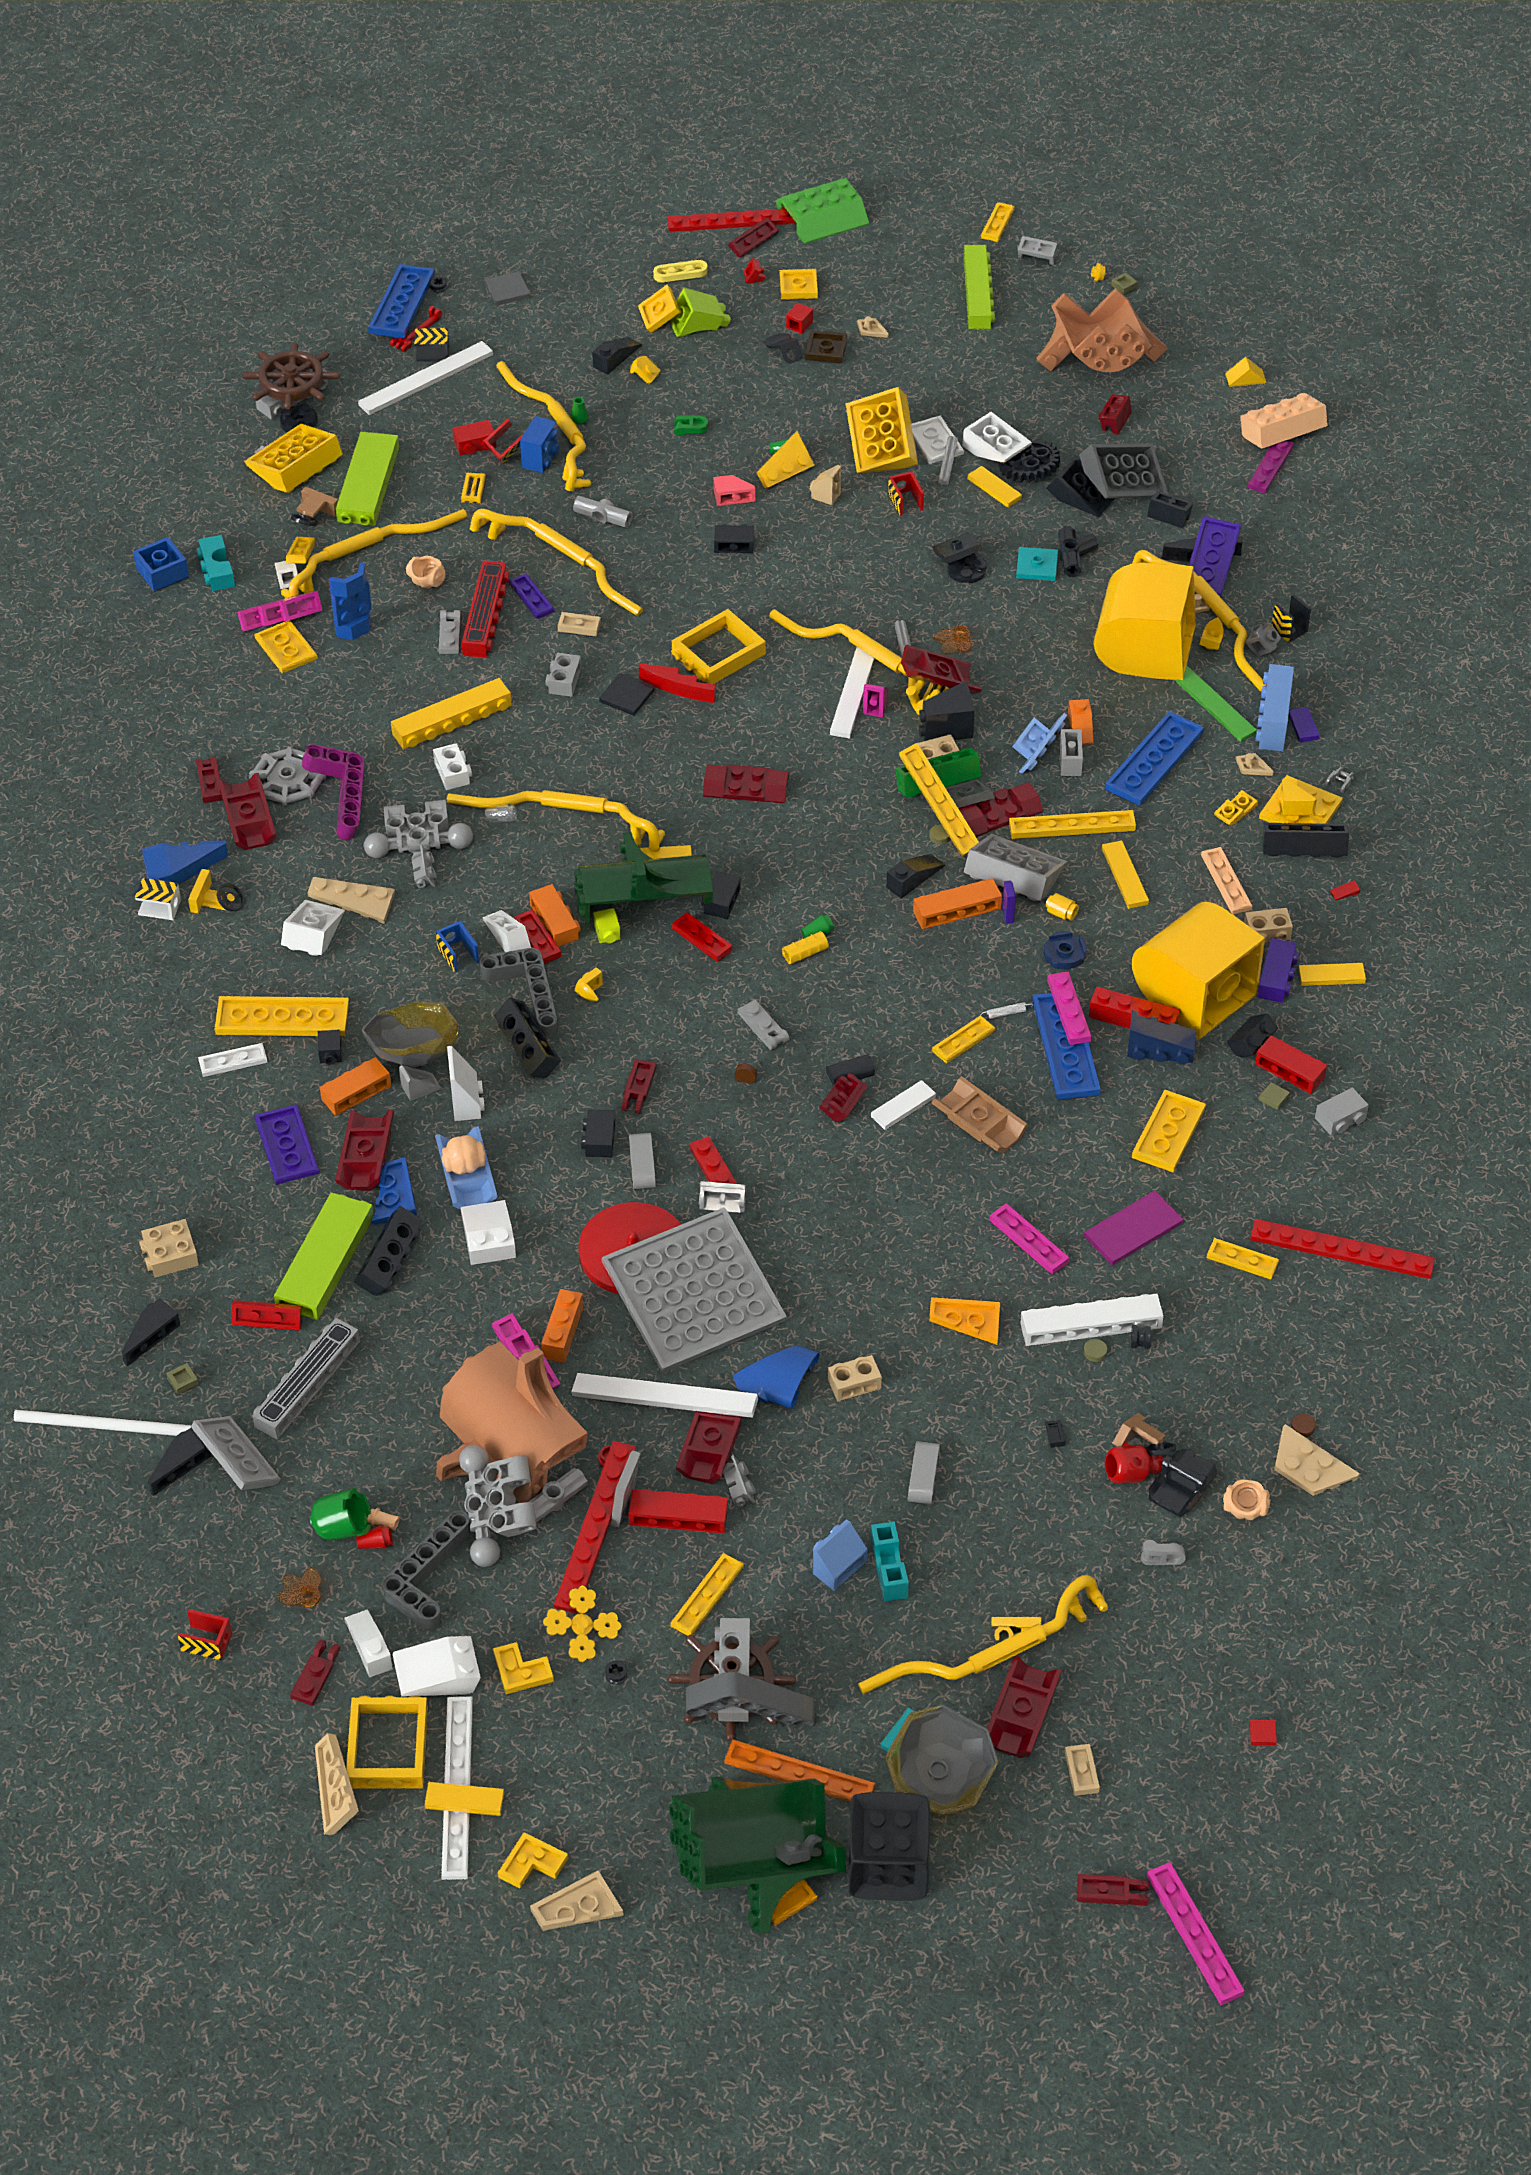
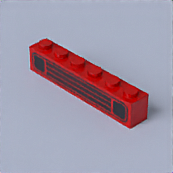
M482 562L462 640L463 656L487 658L488 651H492L493 640L491 638L496 636L495 624L499 623L500 618L498 610L503 608L502 596H506L505 583H509L510 572L506 569V563Z

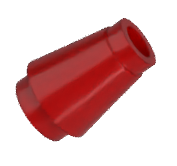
M381 1525L369 1530L363 1536L356 1537L359 1549L388 1548L389 1545H393L390 1526L384 1527Z

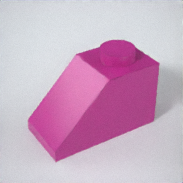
M864 684L863 714L883 717L888 703V687Z

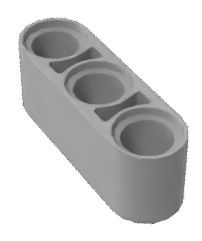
M651 1133L629 1134L633 1189L656 1188Z
M916 1441L908 1502L932 1504L940 1444Z

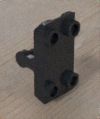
M1180 1449L1172 1457L1167 1455L1161 1465L1162 1471L1149 1487V1500L1179 1517L1183 1516L1192 1509L1217 1475L1215 1463L1197 1456L1195 1452L1189 1449Z

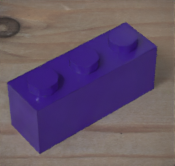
M1271 938L1257 998L1283 1003L1284 996H1289L1291 984L1288 983V980L1293 981L1295 968L1292 967V964L1297 965L1299 952H1295L1297 943Z

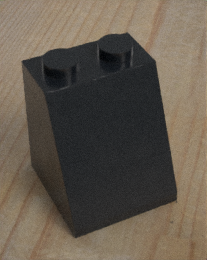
M963 682L923 701L922 710H919L920 722H922L919 725V735L924 737V741L950 734L954 740L973 738L975 710L968 682Z

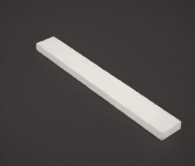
M481 341L359 400V406L368 415H371L492 356L493 350Z
M577 1373L571 1391L573 1396L751 1418H753L758 1401V1395L754 1393Z
M447 1697L445 1784L470 1786L472 1697ZM444 1811L442 1880L468 1879L469 1813Z

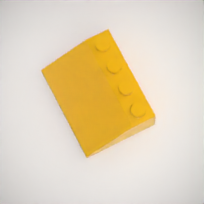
M899 387L846 403L857 473L904 469L918 464L907 395Z
M299 424L245 460V464L273 488L287 493L293 491L299 484L306 482L315 473L321 472L327 465L334 463L343 453L335 434Z

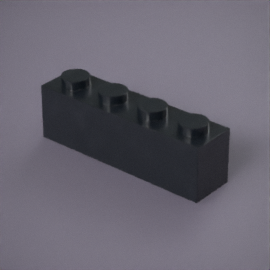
M1264 823L1263 854H1268L1269 856L1289 855L1292 857L1300 855H1310L1311 857L1329 855L1336 858L1348 856V824Z

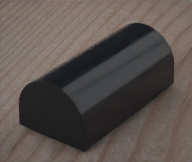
M869 1054L827 1066L826 1073L834 1086L840 1076L847 1078V1075L850 1073L861 1080L874 1076L875 1069Z

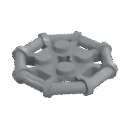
M288 746L287 749L261 755V760L254 770L249 772V779L254 773H259L260 779H267L268 781L264 785L262 784L266 799L287 806L288 803L305 798H313L321 782L326 780V775L305 770L301 765L305 752ZM309 779H313L311 784L308 786L306 782ZM271 790L280 791L282 795L271 792Z

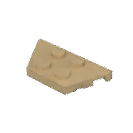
M1286 1424L1283 1426L1275 1471L1312 1496L1320 1494L1326 1489H1333L1339 1487L1342 1483L1350 1480L1355 1481L1359 1478L1360 1474Z

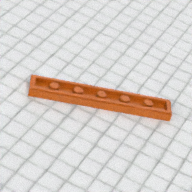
M732 1740L724 1760V1764L783 1782L815 1778L824 1783L825 1795L851 1802L854 1795L873 1792L875 1788V1783L737 1740Z

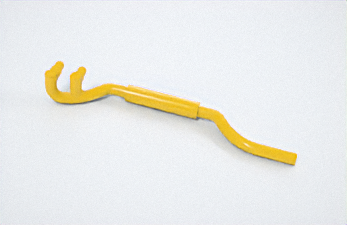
M498 362L497 368L507 383L517 392L546 403L549 413L572 444L576 445L566 456L562 476L566 480L565 489L574 491L575 488L591 486L589 479H577V477L584 475V471L577 469L575 460L579 454L585 451L586 444L582 433L565 409L549 394L537 391L519 382L505 362Z
M543 790V792L523 791L497 798H481L450 793L447 795L448 804L478 808H501L533 801L540 802L544 806L596 813L616 812L630 824L632 836L637 846L642 843L641 839L645 831H647L649 835V849L652 851L659 849V844L665 836V832L658 830L652 822L634 815L626 805L608 801L607 798Z

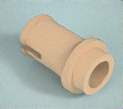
M380 1508L371 1509L367 1522L371 1523L373 1527L375 1525L390 1526V1529L395 1531L400 1517L381 1512Z

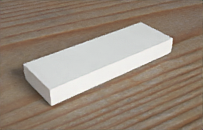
M263 1043L198 1057L203 1077L267 1063Z
M921 1080L872 1111L871 1117L886 1130L936 1098V1093Z

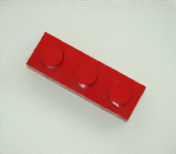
M533 909L514 916L515 920L525 926L531 948H536L541 952L544 964L561 957V950Z
M688 912L672 923L674 931L716 962L732 951V945Z
M709 1136L689 1143V1149L709 1182L737 1184Z
M233 1300L231 1325L300 1331L302 1325V1306Z

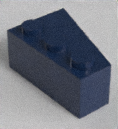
M1132 1010L1127 1057H1133L1137 1060L1143 1058L1155 1059L1159 1062L1165 1060L1177 1061L1180 1064L1193 1063L1196 1030L1171 1022L1169 1025L1157 1022L1158 1018L1151 1016L1148 1019L1139 1016L1137 1011Z

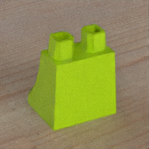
M683 288L676 300L680 313L669 320L675 335L682 338L698 331H717L719 326L727 327L731 318L729 315L724 314L726 307L723 303L718 302L716 296Z

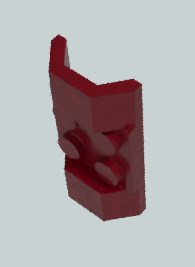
M907 644L904 647L901 665L907 677L921 681L929 680L935 685L939 684L948 688L968 682L970 694L982 691L981 687L972 685L968 679L971 667L970 662Z
M706 765L703 797L785 804L789 771L740 765H728V767Z
M254 773L248 782L230 785L223 780L218 781L235 845L244 850L269 845L277 836L259 773Z
M1029 782L1008 790L1003 788L993 792V799L958 808L976 837L1009 825V818L1031 817L1043 812L1039 795Z
M355 1110L350 1111L335 1178L337 1184L348 1190L372 1191L379 1183L391 1138L394 1110H388L383 1117H365Z
M696 1411L676 1464V1470L687 1479L713 1484L720 1479L725 1465L730 1459L743 1416Z
M1014 1656L987 1726L994 1750L1018 1758L1031 1755L1052 1702L1062 1670L1055 1669L1044 1672L1027 1666L1020 1657Z

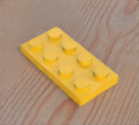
M1164 1090L1132 1152V1158L1174 1173L1205 1111L1206 1104Z

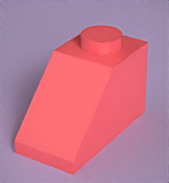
M733 475L713 477L717 506L755 502L754 485Z

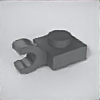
M813 1834L808 1836L802 1844L798 1841H787L785 1845L775 1847V1857L787 1865L810 1860V1856L816 1857L822 1854V1850L817 1847L813 1848L815 1843L822 1841V1838Z

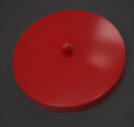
M629 1202L608 1207L596 1214L586 1224L579 1239L581 1266L588 1278L597 1286L606 1291L619 1294L602 1263V1257L681 1225V1223L668 1211L652 1204Z

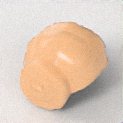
M432 556L413 557L406 567V574L411 577L412 582L424 588L438 587L445 579L444 566L439 559Z
M472 1136L454 1137L442 1149V1161L446 1172L463 1175L473 1173L479 1167L485 1166L483 1144L477 1142Z
M1238 1480L1226 1489L1223 1497L1224 1510L1231 1512L1237 1519L1253 1520L1259 1516H1265L1270 1506V1494L1257 1481Z

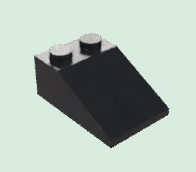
M1077 456L1063 468L1046 488L1060 502L1096 517H1099L1115 499L1105 498L1084 473L1081 460Z

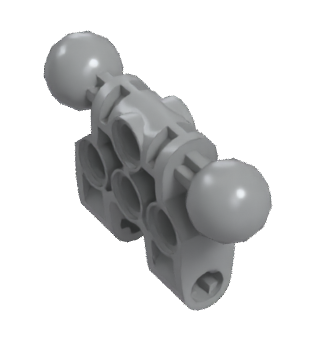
M446 800L425 802L426 811L424 813H412L410 815L405 813L404 804L384 806L387 836L377 832L368 835L364 841V849L368 856L377 859L384 857L392 849H398L399 853H404V850H408L413 854L421 852L420 845H423L427 851L431 850V847L441 849L440 844L450 843L454 848L463 849L472 843L473 832L470 826L463 823H456L449 828Z
M469 1445L460 1453L459 1464L469 1474V1481L465 1483L467 1495L464 1507L469 1515L470 1531L476 1532V1540L470 1547V1556L476 1565L490 1567L500 1557V1547L490 1537V1530H494L496 1533L506 1537H511L537 1528L534 1504L531 1502L516 1504L513 1490L516 1487L531 1482L529 1461L526 1456H515L489 1463L488 1453L482 1446Z

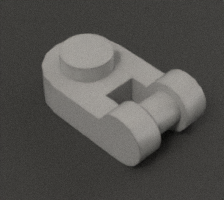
M1146 1540L1143 1543L1141 1562L1145 1565H1180L1186 1560L1185 1548L1177 1543L1157 1544L1153 1540Z

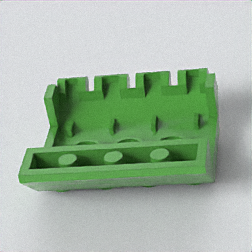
M847 178L792 193L776 200L777 208H786L797 223V235L804 244L869 225L862 198Z

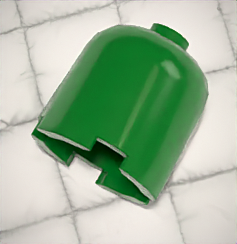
M357 1488L325 1495L317 1499L312 1507L310 1516L311 1526L321 1538L328 1541L363 1536L371 1528V1524H367V1515L371 1514L369 1501L364 1493L357 1492Z

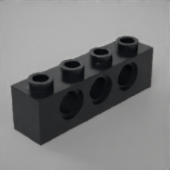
M509 997L494 1015L499 1023L498 1026L507 1036L508 1043L515 1049L518 1059L523 1062L526 1072L534 1078H547L561 1060L525 1002Z
M401 1205L394 1210L363 1263L354 1283L375 1296H378L382 1291L386 1293L393 1283L390 1280L392 1275H396L402 1267V1263H400L402 1257L405 1258L412 1248L409 1245L410 1242L414 1241L421 1232L419 1226L422 1220Z

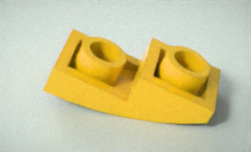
M1242 790L1232 801L1227 799L1214 815L1231 826L1257 807L1258 801Z

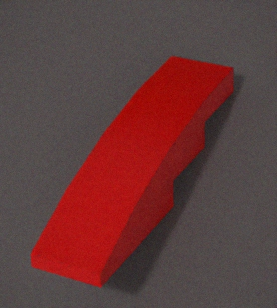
M639 663L640 680L675 695L699 701L715 702L716 684L697 682V676L679 674V668Z

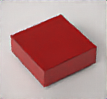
M1250 1720L1251 1746H1276L1275 1720Z

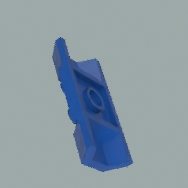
M361 562L359 563L358 573L345 579L329 578L335 634L338 638L354 640L370 631V611L372 610L369 581L366 579L365 564Z

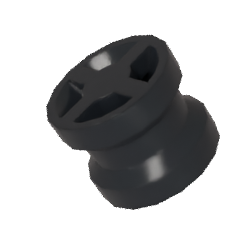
M1132 1325L1131 1348L1136 1349L1138 1346H1142L1145 1349H1150L1151 1326L1139 1328L1137 1325Z

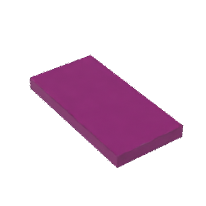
M1154 1190L1085 1231L1084 1237L1113 1266L1183 1224V1218Z

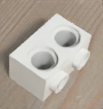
M457 743L433 749L434 763L446 790L470 784L471 768L469 764H465L464 751L459 750Z

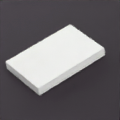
M937 416L912 423L914 442L927 462L932 464L942 461L948 437H955L943 418ZM958 441L954 457L964 454V450Z

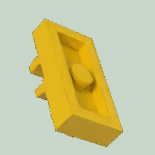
M1041 1617L991 1618V1627H998L994 1635L995 1640H999V1633L1001 1631H1006L1009 1634L1008 1638L1012 1637L1013 1631L1010 1627L1021 1629L1022 1632L1036 1624L1041 1626Z

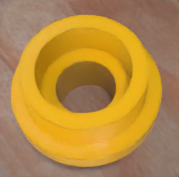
M1097 263L1096 266L1092 267L1091 277H1094L1095 282L1102 281L1105 275V266Z

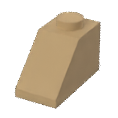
M836 465L820 473L816 480L811 482L810 491L812 499L833 505L841 494V466Z

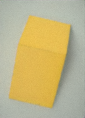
M1247 357L1243 358L1225 374L1229 387L1266 383L1262 369Z
M1287 778L1282 779L1280 791L1282 815H1313L1317 799Z

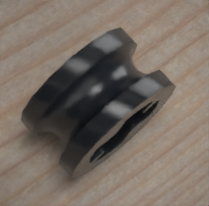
M437 276L431 279L430 284L433 292L441 293L447 289V281L444 277Z
M612 1661L606 1665L605 1675L607 1681L611 1684L619 1685L627 1679V1667L622 1661ZM613 1669H617L620 1672V1676H615Z

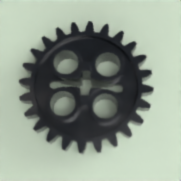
M1029 439L1031 441L1029 447L1006 462L998 461L999 470L1003 476L1006 475L1007 479L1012 478L1013 482L1017 479H1020V483L1024 480L1030 483L1033 479L1035 482H1038V478L1044 480L1045 475L1051 476V472H1056V468L1060 467L1059 463H1061L1057 446H1052L1051 442L1046 444V440L1039 442V439H1036L1035 442H1032Z

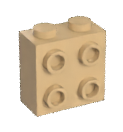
M186 1219L141 1231L143 1240L139 1241L142 1254L147 1253L148 1255L147 1258H144L148 1271H153L154 1278L199 1266L197 1253Z

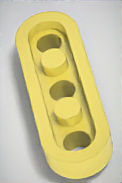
M702 260L659 265L653 270L654 279L658 282H670L703 277L707 274V263Z

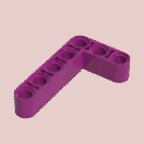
M316 744L308 745L301 762L302 767L310 772L341 778L336 832L339 838L349 841L355 836L360 822L364 759L357 753Z

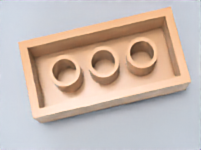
M1306 393L1298 394L1297 397L1291 399H1283L1280 403L1274 405H1266L1259 410H1251L1247 414L1240 416L1243 437L1260 448H1265L1327 426L1326 405Z

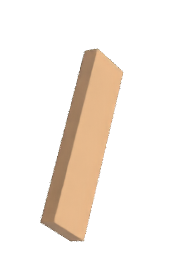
M1218 847L1202 851L1201 856L1231 913L1237 914L1252 910V904L1222 848Z

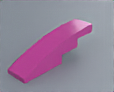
M318 591L244 609L237 611L242 631H247L322 611Z
M513 1313L492 1323V1328L502 1344L518 1361L524 1353L539 1348L538 1345H534L526 1330H522ZM544 1357L546 1374L552 1389L560 1385V1382Z

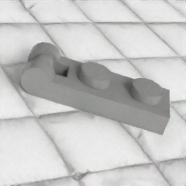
M440 610L439 654H459L461 610H454V612Z
M756 1000L737 1009L740 1017L770 1050L776 1048L777 1044L781 1042L784 1044L790 1040L788 1033L779 1027Z

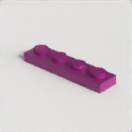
M1285 440L1271 445L1248 482L1247 488L1266 493L1293 449L1294 443Z

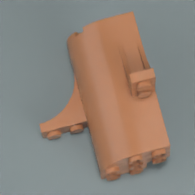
M1115 288L1090 314L1063 293L1051 305L1056 316L1055 330L1046 347L1038 355L1037 360L1051 372L1072 351L1076 357L1094 370L1116 372L1131 366L1143 354H1146L1155 362L1167 350V347L1142 322L1135 313L1129 299L1118 289Z
M499 1341L492 1346H487L474 1357L466 1358L463 1366L443 1387L442 1391L444 1393L441 1399L440 1418L464 1444L449 1455H443L437 1461L436 1476L441 1482L452 1477L469 1475L461 1468L459 1455L465 1447L479 1445L487 1451L489 1463L515 1456L528 1457L531 1482L516 1487L513 1490V1494L519 1503L528 1502L543 1491V1487L547 1483L548 1469L586 1448L588 1433L567 1412L555 1395L546 1374L544 1353L539 1348L524 1353L518 1361Z

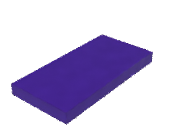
M1203 516L1189 566H1193L1194 572L1198 576H1202L1221 597L1241 525Z
M297 1104L254 1115L276 1185L319 1174Z

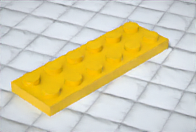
M219 996L215 1035L318 1036V1031L340 1029V1036H346L349 998Z

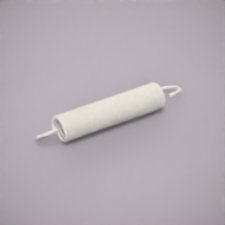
M1023 1002L987 1010L986 1012L987 1015L989 1014V1019L1026 1012L1025 1005L1033 1006V1004Z

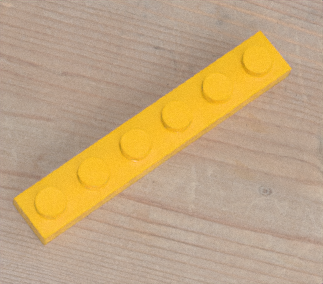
M918 743L899 752L901 760L961 856L968 855L969 849L978 844L979 841Z
M1133 810L1009 818L1011 839L1136 830Z

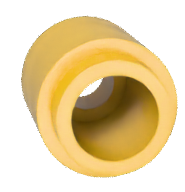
M1055 893L1053 896L1050 895L1046 902L1047 912L1064 920L1069 919L1072 921L1079 909V905L1075 904V901L1058 893Z

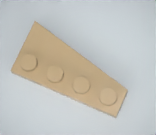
M313 877L308 890V897L330 905L340 906L344 910H351L361 914L363 917L376 919L385 924L395 895V889L317 877Z
M327 1733L315 1745L324 1834L333 1835L359 1810L337 1737L334 1734Z

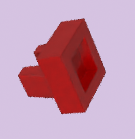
M752 258L743 271L745 281L748 284H753L755 281L763 282L766 278V275L762 274L764 268L760 266L759 260Z

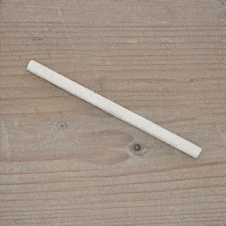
M15 1410L14 1421L172 1436H177L179 1433L191 1428V1425L26 1410Z

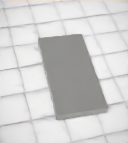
M231 1416L193 1421L191 1428L241 1490L275 1486L279 1483L280 1477Z

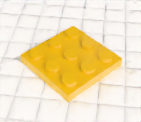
M1286 775L1285 778L1317 799L1315 813L1313 815H1282L1280 784L1259 815L1260 819L1269 823L1328 824L1342 803L1343 798Z

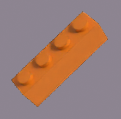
M992 878L914 898L913 912L921 928L926 929L999 910L1002 905V895Z

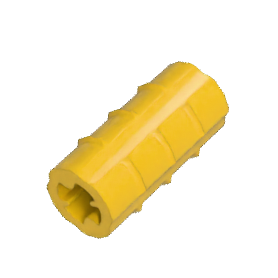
M820 931L783 947L782 953L790 965L827 949L828 941L824 933Z

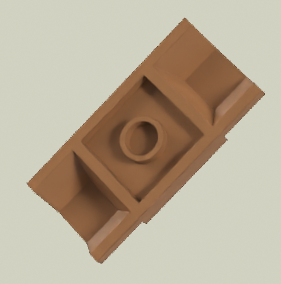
M962 1076L958 1079L953 1090L943 1099L932 1100V1104L947 1114L948 1119L979 1142H985L1000 1153L1006 1152L1019 1141L1027 1128V1123Z

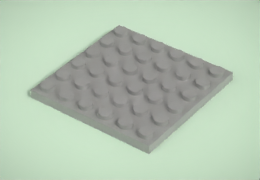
M725 1207L602 1257L605 1269L662 1373L785 1322L787 1319L785 1312Z

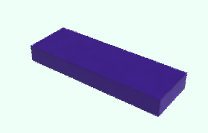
M527 574L509 580L510 586L537 619L555 612L554 607Z

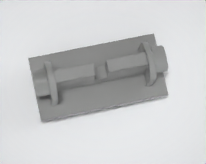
M420 845L421 852H415L412 856L415 884L419 888H423L429 883L432 887H435L434 878H436V872L432 867L434 857L430 851H427L423 845Z
M734 1455L731 1456L734 1463H726L723 1474L728 1486L736 1483V1485L728 1488L733 1503L738 1507L745 1505L749 1499L752 1503H756L753 1496L756 1490L752 1482L747 1480L746 1475L749 1474L746 1464L743 1461L739 1462Z

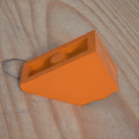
M1089 699L1069 700L1068 721L1070 729H1081L1082 745L1093 744L1092 712Z

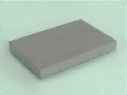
M632 1451L617 1484L611 1526L620 1527L630 1503L632 1489H635L641 1454L639 1452Z

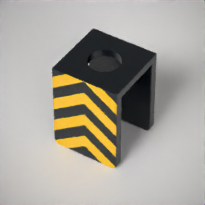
M448 328L415 329L414 345L417 346V362L442 361L449 357Z
M1292 595L1289 613L1278 604L1274 606L1272 626L1284 640L1290 643L1308 632L1311 607L1296 595Z

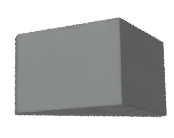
M404 1065L399 1067L401 1086L410 1101L441 1089L433 1073Z

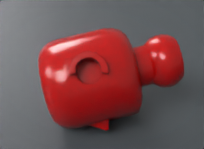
M1125 1442L1123 1445L1115 1446L1108 1451L1104 1462L1105 1471L1113 1483H1140L1148 1477L1149 1473L1158 1474L1162 1471L1161 1465L1164 1457L1163 1455L1149 1456L1144 1446L1129 1445L1128 1442Z

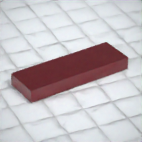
M767 217L732 240L728 246L741 258L776 235L779 230Z

